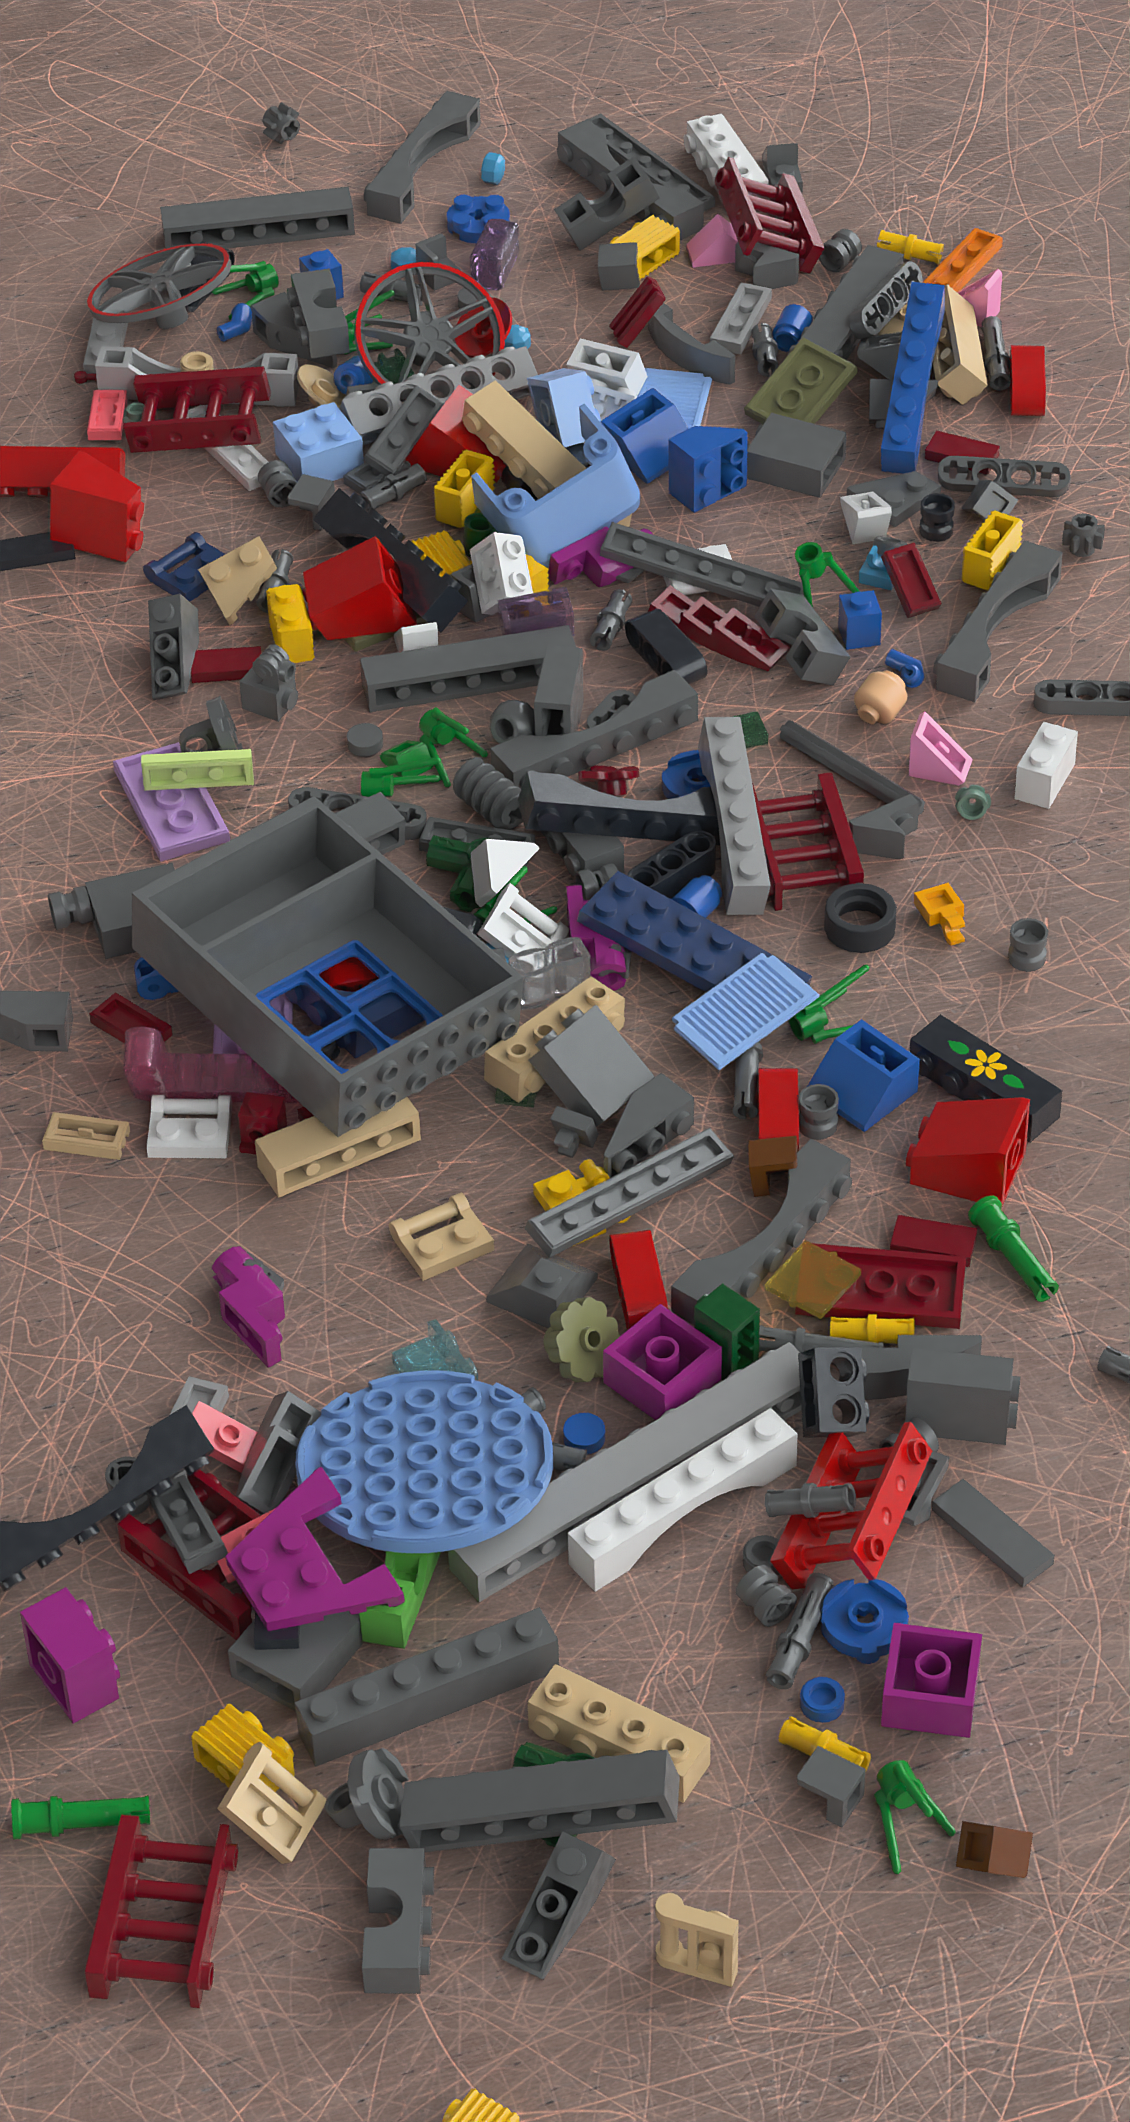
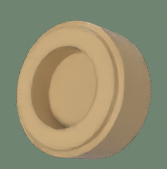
M190 352L181 358L180 370L181 372L214 370L213 359L204 352Z

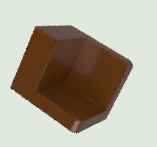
M796 1136L748 1141L749 1172L754 1197L770 1195V1174L788 1172V1169L797 1168V1153L799 1150Z
M962 1821L956 1867L1026 1878L1033 1832Z

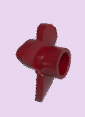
M595 765L589 771L578 772L580 782H597L599 792L613 796L626 795V780L640 777L639 768L635 766L616 769L612 766Z

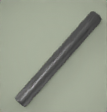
M788 720L785 725L781 726L780 738L883 802L888 804L912 794L919 802L918 816L924 812L925 802L923 799L801 725Z

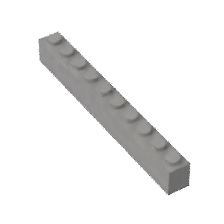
M790 1342L776 1350L766 1352L758 1361L744 1369L734 1371L727 1379L710 1389L700 1391L693 1399L676 1409L666 1411L659 1419L642 1429H635L625 1439L608 1449L599 1450L591 1459L574 1469L565 1470L557 1479L549 1483L546 1492L538 1504L518 1523L480 1543L449 1550V1569L477 1601L481 1602L568 1550V1532L769 1408L774 1410L783 1420L801 1411L798 1354L800 1352Z

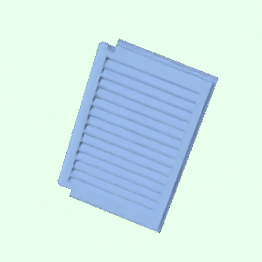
M645 368L648 377L637 397L654 388L676 406L688 428L700 426L712 378L704 377L703 373Z
M760 953L673 1016L672 1021L676 1024L674 1031L714 1067L721 1070L819 998V994L774 955L767 958L765 954Z

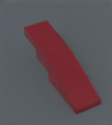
M671 585L650 604L648 612L655 609L662 610L687 638L705 648L759 669L769 671L789 650L787 645L776 638H770L762 627L734 607L726 614L701 596L694 602Z

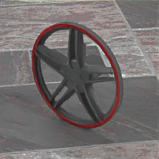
M187 244L163 249L131 261L110 273L90 292L87 304L91 315L102 322L130 323L155 318L160 329L174 328L183 324L189 318L185 306L202 298L223 282L231 270V260L224 248L213 244ZM196 255L210 256L219 260L195 265L190 263ZM165 261L157 273L139 271L150 265ZM204 284L183 297L180 294L179 290ZM111 287L122 289L121 293L99 306L102 297ZM147 302L150 303L151 309L127 313Z
M417 262L396 267L379 277L364 295L356 314L354 337L361 363L373 381L381 385L389 381L374 365L366 346L365 336L377 338L380 342L406 347L407 356L398 383L406 380L412 363L421 366L418 373H423L424 376L430 364L434 361H437L442 366L453 364L455 367L459 366L460 364L448 355L450 352L463 364H466L470 358L452 340L475 327V324L487 317L490 320L493 331L492 356L496 355L505 346L504 326L493 299L476 280L464 272L444 264ZM423 274L452 280L467 289L478 301L438 318L435 315ZM413 275L418 276L427 311L420 312ZM405 277L407 286L406 296L411 321L366 317L375 297L386 286ZM483 306V311L453 328L450 323L451 320ZM365 324L380 325V327L404 329V331L402 334L383 329L365 327ZM465 381L471 386L468 389H475L472 383Z

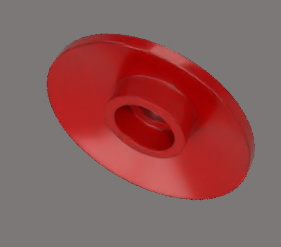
M491 297L502 318L506 340L512 326L511 310L501 299ZM483 306L462 315L457 325L483 311ZM488 317L455 338L456 345L468 357L487 356L493 352V331Z

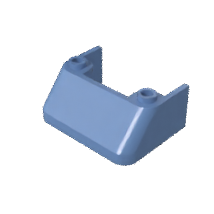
M585 403L579 406L581 436L585 439L583 446L584 457L591 466L537 501L526 490L521 488H511L496 496L477 472L471 475L474 501L478 509L498 533L521 536L525 554L532 556L535 561L547 568L549 567L551 554L606 526L609 528L611 522L618 523L635 512L640 505L639 488L616 440Z

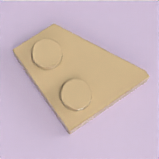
M260 536L198 570L228 624L231 625L238 619L236 613L245 601L249 600L251 602L259 592L261 584L268 581L277 567Z

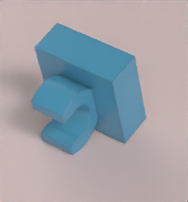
M873 545L859 571V583L892 590L894 586L883 564L881 555L877 554L878 548Z

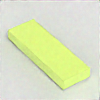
M251 749L141 755L144 791L254 785Z

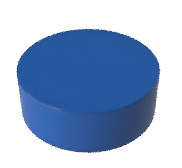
M591 1413L572 1415L563 1426L565 1446L587 1450V1455L597 1452L605 1443L604 1422L598 1416Z
M816 1677L803 1685L800 1692V1708L803 1714L810 1720L820 1723L830 1722L837 1719L844 1710L845 1692L837 1681L828 1677Z

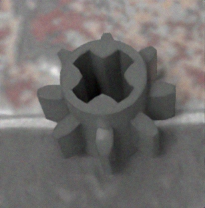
M280 102L279 107H270L263 116L262 122L267 127L263 134L279 144H282L284 140H292L300 129V124L296 120L299 113Z
M1085 513L1075 515L1072 518V522H1064L1062 545H1070V552L1076 556H1090L1095 552V548L1102 549L1105 525H1097L1098 521L1093 515Z

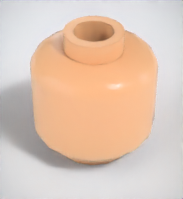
M888 670L872 672L868 675L854 695V703L858 709L859 717L869 724H875L876 722L888 724L894 720L907 701L904 681L897 674Z

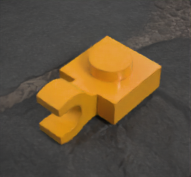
M949 883L914 892V905L929 926L940 924L944 937L950 946L965 942V938L960 932V928L965 927V922L962 918L964 917V904Z

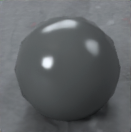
M507 700L500 703L491 714L489 728L497 743L501 744L520 735L535 736L534 709L527 702Z

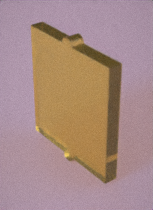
M805 1240L765 1283V1290L789 1302L790 1307L797 1306L822 1319L860 1277L861 1269L837 1257L836 1252L829 1253Z

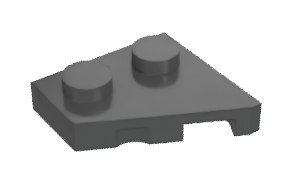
M913 471L847 487V496L874 492L891 506L892 514L889 524L896 527L920 511L921 500L925 496L934 493L941 494V485L919 472Z

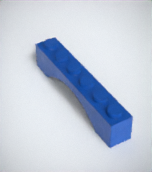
M911 282L881 445V471L904 474L916 471L929 378L945 311V285Z

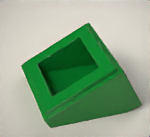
M411 740L402 742L379 755L381 761L388 767L431 758L426 743ZM433 765L396 773L398 777L418 776L432 769Z

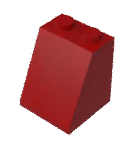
M461 385L456 387L430 422L405 461H409L411 467L414 464H419L425 472L443 477V474L447 473L446 470L450 469L453 462H456V458L463 454L462 451L469 450L489 456L494 460L492 463L494 465L492 469L495 471L493 473L495 476L493 480L497 483L507 465L503 463L504 461L499 456L493 455L476 434L469 432L462 421L464 403L473 394Z
M78 451L51 483L50 540L73 544L74 549L127 562L135 551L140 550L144 538L143 531H140V520L144 513V503L141 502V487L89 454Z
M376 536L303 572L305 587L302 588V593L308 604L307 611L312 629H319L327 640L395 632L403 627L417 625L415 611L403 601V583L400 569Z
M1018 1097L936 1102L930 1117L924 1116L918 1132V1144L912 1143L907 1153L905 1164L907 1167H911L910 1184L974 1202L986 1196L994 1195L998 1197L1003 1207L1026 1154L1030 1099Z

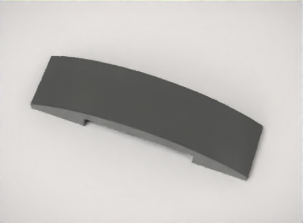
M663 303L647 323L650 335L658 348L669 359L689 372L703 373L704 377H711L712 381L729 385L734 383L735 355L715 340L705 345L673 323V309Z

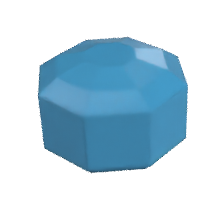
M488 152L483 159L481 179L485 183L498 185L504 176L505 159L501 154Z
M401 247L391 253V270L405 264L416 263V249L412 247Z
M517 324L512 325L505 340L504 348L513 346L515 349L526 346L528 349L531 346V335L528 328Z

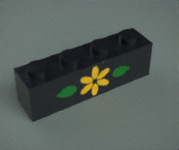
M940 1014L910 1039V1053L920 1059L919 1075L925 1076L943 1087L949 1094L955 1095L963 1101L1018 1097L1030 1099L1027 1141L1029 1143L1060 1118L1063 1090Z

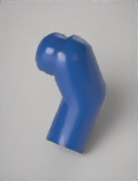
M238 303L231 310V321L217 327V334L222 342L250 330L252 323L250 306L245 303Z
M894 649L889 651L885 664L901 672V679L907 687L916 688L920 686L925 678L921 661Z

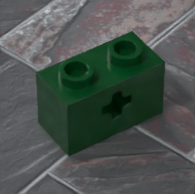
M723 1283L710 1294L706 1293L701 1296L694 1306V1328L722 1347L721 1380H725L734 1371L744 1369L759 1360L760 1308Z

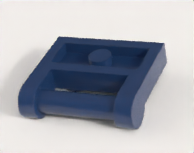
M194 532L186 537L185 543L158 561L152 560L144 565L143 572L146 578L171 595L181 594L191 602L209 590L198 569L222 557L225 553L206 543L200 533ZM190 555H196L170 574L166 572Z

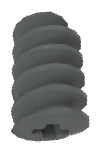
M482 757L470 759L459 768L453 780V790L457 797L464 800L468 806L483 816L485 820L492 823V826L495 828L511 830L523 822L518 803L521 789L518 786H514L511 780L504 778V775L498 770L495 771V767L491 764L484 763Z

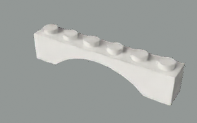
M769 1408L568 1532L569 1565L596 1592L628 1572L661 1534L696 1507L734 1489L749 1486H765L797 1466L798 1434L774 1410Z

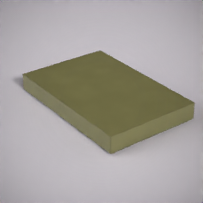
M803 337L744 407L745 415L761 424L765 423L771 413L815 424L858 373L857 366Z

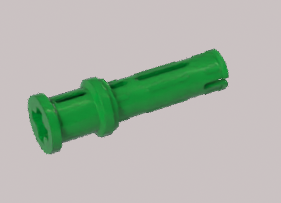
M991 1195L978 1200L968 1212L970 1222L983 1230L986 1234V1242L990 1248L1003 1253L1032 1291L1037 1301L1044 1302L1049 1300L1051 1297L1042 1285L1048 1288L1053 1295L1057 1293L1059 1285L1052 1279L1021 1239L1018 1223L1013 1219H1008L1001 1210L1002 1203L998 1197Z
M149 1795L134 1798L63 1802V1799L58 1798V1796H50L49 1801L21 1803L19 1798L12 1799L13 1840L21 1839L23 1834L50 1833L52 1837H59L60 1834H64V1829L119 1826L121 1815L139 1816L140 1824L150 1825Z

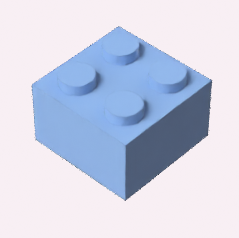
M562 368L527 378L536 420L564 447L585 442V439L581 436L579 406L585 403L601 422L598 410L593 407L591 395L594 394V387L591 378L586 375V371Z
M334 402L273 421L276 455L288 465L292 476L297 482L302 474L335 481L343 478V475L364 463L362 437Z

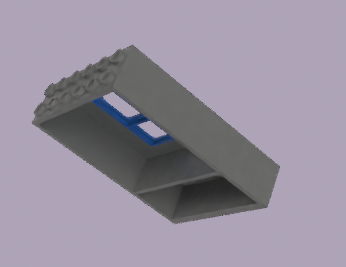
M315 796L132 892V948L337 1137L351 1129L359 1128L365 1121L382 1111H388L402 1099L422 1091L428 1084L442 1076L451 1074L457 1067L469 1060L482 1056L500 1040L506 1041L513 1037L519 1029L524 977ZM349 957H354L379 979L355 993L343 997L319 975ZM306 985L342 1018L311 1036H305L269 1003L296 986ZM388 992H394L424 1018L427 1025L398 1041L384 1035L359 1012V1009ZM356 1031L377 1050L376 1055L349 1070L335 1064L321 1051L326 1045L349 1032Z

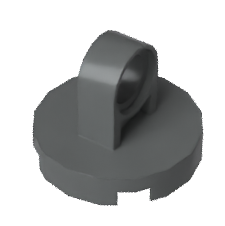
M221 696L206 701L210 719L188 726L179 736L181 753L243 749L242 744H238L235 733L237 729L224 700H221ZM194 737H200L206 741L203 748L199 750H190L186 747V743Z
M380 1748L375 1751L373 1749L363 1751L353 1757L348 1769L347 1783L339 1786L330 1794L325 1803V1810L340 1828L346 1829L362 1824L375 1838L381 1840L392 1839L403 1834L399 1826L404 1792L402 1782L409 1780L398 1759L387 1749Z

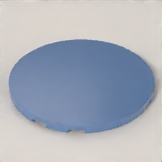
M454 1371L404 1372L369 1381V1387L351 1395L348 1392L343 1393L321 1409V1416L312 1425L306 1427L296 1451L295 1463L298 1486L316 1469L322 1467L341 1496V1505L316 1518L331 1531L347 1540L370 1548L398 1553H434L464 1548L506 1531L522 1520L538 1504L546 1492L553 1471L551 1435L541 1414L533 1411L524 1403L521 1395L497 1382L492 1386L476 1381L474 1375Z

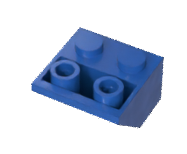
M651 388L601 421L602 425L616 440L630 471L646 484L669 470L668 439L689 429L676 406L654 388Z
M694 426L669 438V494L695 513L746 487L748 432L738 428Z
M861 1019L833 1041L807 1087L822 1084L833 1088L839 1098L837 1114L865 1132L918 1092L920 1059Z

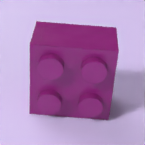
M661 1304L603 1350L604 1384L654 1420L659 1419L666 1411L676 1409L693 1399L700 1391L712 1388L721 1380L722 1347Z
M67 1587L20 1611L29 1665L73 1724L119 1699L116 1680L120 1678V1672L112 1656L116 1652L115 1643L105 1628L98 1630L95 1626L93 1615L83 1599L76 1601Z
M893 1623L883 1690L881 1726L970 1738L980 1668L982 1634Z

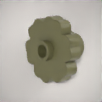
M591 1297L577 1298L574 1302L560 1303L557 1311L551 1314V1327L544 1334L543 1344L550 1361L560 1363L559 1369L563 1378L571 1379L573 1382L578 1383L590 1382L592 1378L603 1377V1350L620 1337L617 1331V1321L614 1317H606L607 1309L603 1302L596 1301Z

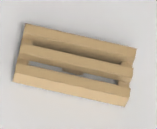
M53 1112L42 1140L43 1148L50 1151L120 1160L122 1155L121 1148L125 1147V1137L129 1136L130 1126L129 1122Z

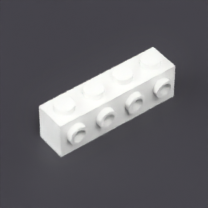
M722 114L702 116L699 119L687 121V134L684 135L685 149L687 153H691L695 158L698 169L703 170L711 187L714 186L717 190L715 185L716 173L721 167L723 168L728 157L734 158L741 177L768 184L769 180ZM748 192L749 195L768 200L767 197Z

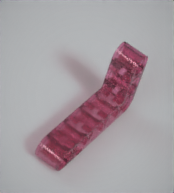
M134 1027L125 1032L123 1071L133 1096L139 1100L151 1101L152 1095H165V1099H218L219 1095H231L232 1102H243L246 1092L285 1097V1103H300L248 1054L168 1053L162 1035L158 1030Z

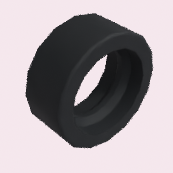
M863 883L844 885L833 891L826 900L824 930L828 939L834 945L848 952L866 953L877 951L886 946L894 937L897 906L889 893L875 885ZM859 910L876 914L881 920L862 926L845 922L840 916L847 912Z

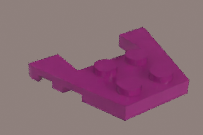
M322 1467L316 1469L225 1556L228 1568L268 1631L323 1621L325 1615L349 1611L353 1615L367 1612L366 1607L388 1603L389 1607H393L405 1602L403 1591L385 1564L343 1584L305 1525L306 1522L342 1504L339 1492Z

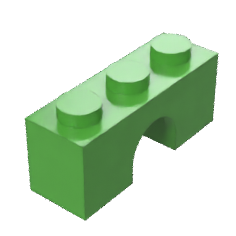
M386 1551L385 1565L403 1591L405 1602L393 1607H389L388 1603L366 1607L367 1612L359 1613L363 1641L405 1649L441 1552L398 1553Z

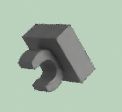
M556 1106L550 1120L557 1134L554 1144L559 1146L558 1153L573 1158L579 1143L593 1148L599 1135L593 1119Z

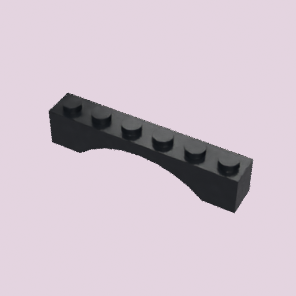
M338 488L313 520L346 549H350L376 536L389 554H392L400 569L403 583V601L428 623L436 622L438 631L442 633L468 602L458 592L462 585L447 572L441 577L439 574L443 569L430 557L427 556L424 560L420 559L424 552L410 540L403 544L402 541L406 536L391 523L385 528L384 525L388 520L374 508L367 512L366 509L370 505L357 493L353 492L351 496H348L343 490Z
M527 771L518 797L525 829L674 842L692 831L700 830L712 834L716 845H720L717 810L711 787H702L691 794L674 799L659 801L634 800L596 791L575 782L563 774Z
M187 1405L149 1428L143 1448L131 1469L111 1491L95 1503L71 1515L50 1521L28 1523L0 1521V1587L3 1592L24 1581L26 1577L23 1571L36 1563L42 1569L63 1556L60 1548L74 1539L79 1546L100 1533L97 1525L112 1516L114 1521L118 1522L137 1509L134 1502L149 1493L151 1498L154 1499L172 1488L174 1484L171 1479L184 1470L191 1476L211 1463L207 1456L214 1452V1447Z

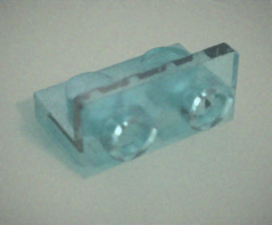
M436 1319L428 1322L429 1337L392 1352L393 1364L399 1373L431 1370L454 1371L474 1375L475 1380H478V1372L473 1361L469 1357L464 1359L459 1352L453 1333L450 1330L444 1331Z

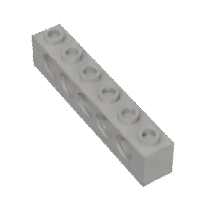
M511 346L500 350L494 356L485 358L484 355L473 357L463 365L455 367L453 364L442 366L432 374L425 376L423 373L414 374L398 384L386 382L377 386L374 391L362 393V391L352 392L344 397L339 409L362 437L363 445L377 440L402 406L400 400L407 399L416 385L433 397L435 396L432 394V390L442 392L445 398H435L445 404L458 385L475 394L496 380L514 399L518 400L531 396L527 378L538 374L527 347L515 349V347ZM492 373H500L506 380H498ZM468 381L472 383L475 389L466 388L462 382ZM377 408L381 410L384 415L376 416L371 413L370 409Z

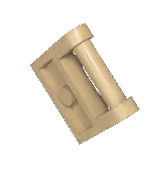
M461 1192L449 1197V1202L407 1220L402 1218L396 1219L388 1225L393 1240L422 1281L494 1251V1239L471 1210L467 1198ZM456 1217L458 1219L454 1223L419 1238L413 1239L411 1236L450 1218Z
M258 1742L245 1754L243 1758L244 1765L217 1809L281 1864L290 1863L293 1861L324 1808L326 1797L316 1789L309 1790L271 1757L272 1751L262 1742ZM261 1773L298 1804V1812L259 1779Z
M666 1893L658 1897L655 1904V1914L660 1921V1941L656 1945V1960L659 1965L667 1969L732 1987L738 1972L739 1920L729 1918L726 1914L719 1911L707 1912L683 1904L682 1899L674 1893ZM679 1928L688 1931V1950L684 1949L679 1941Z

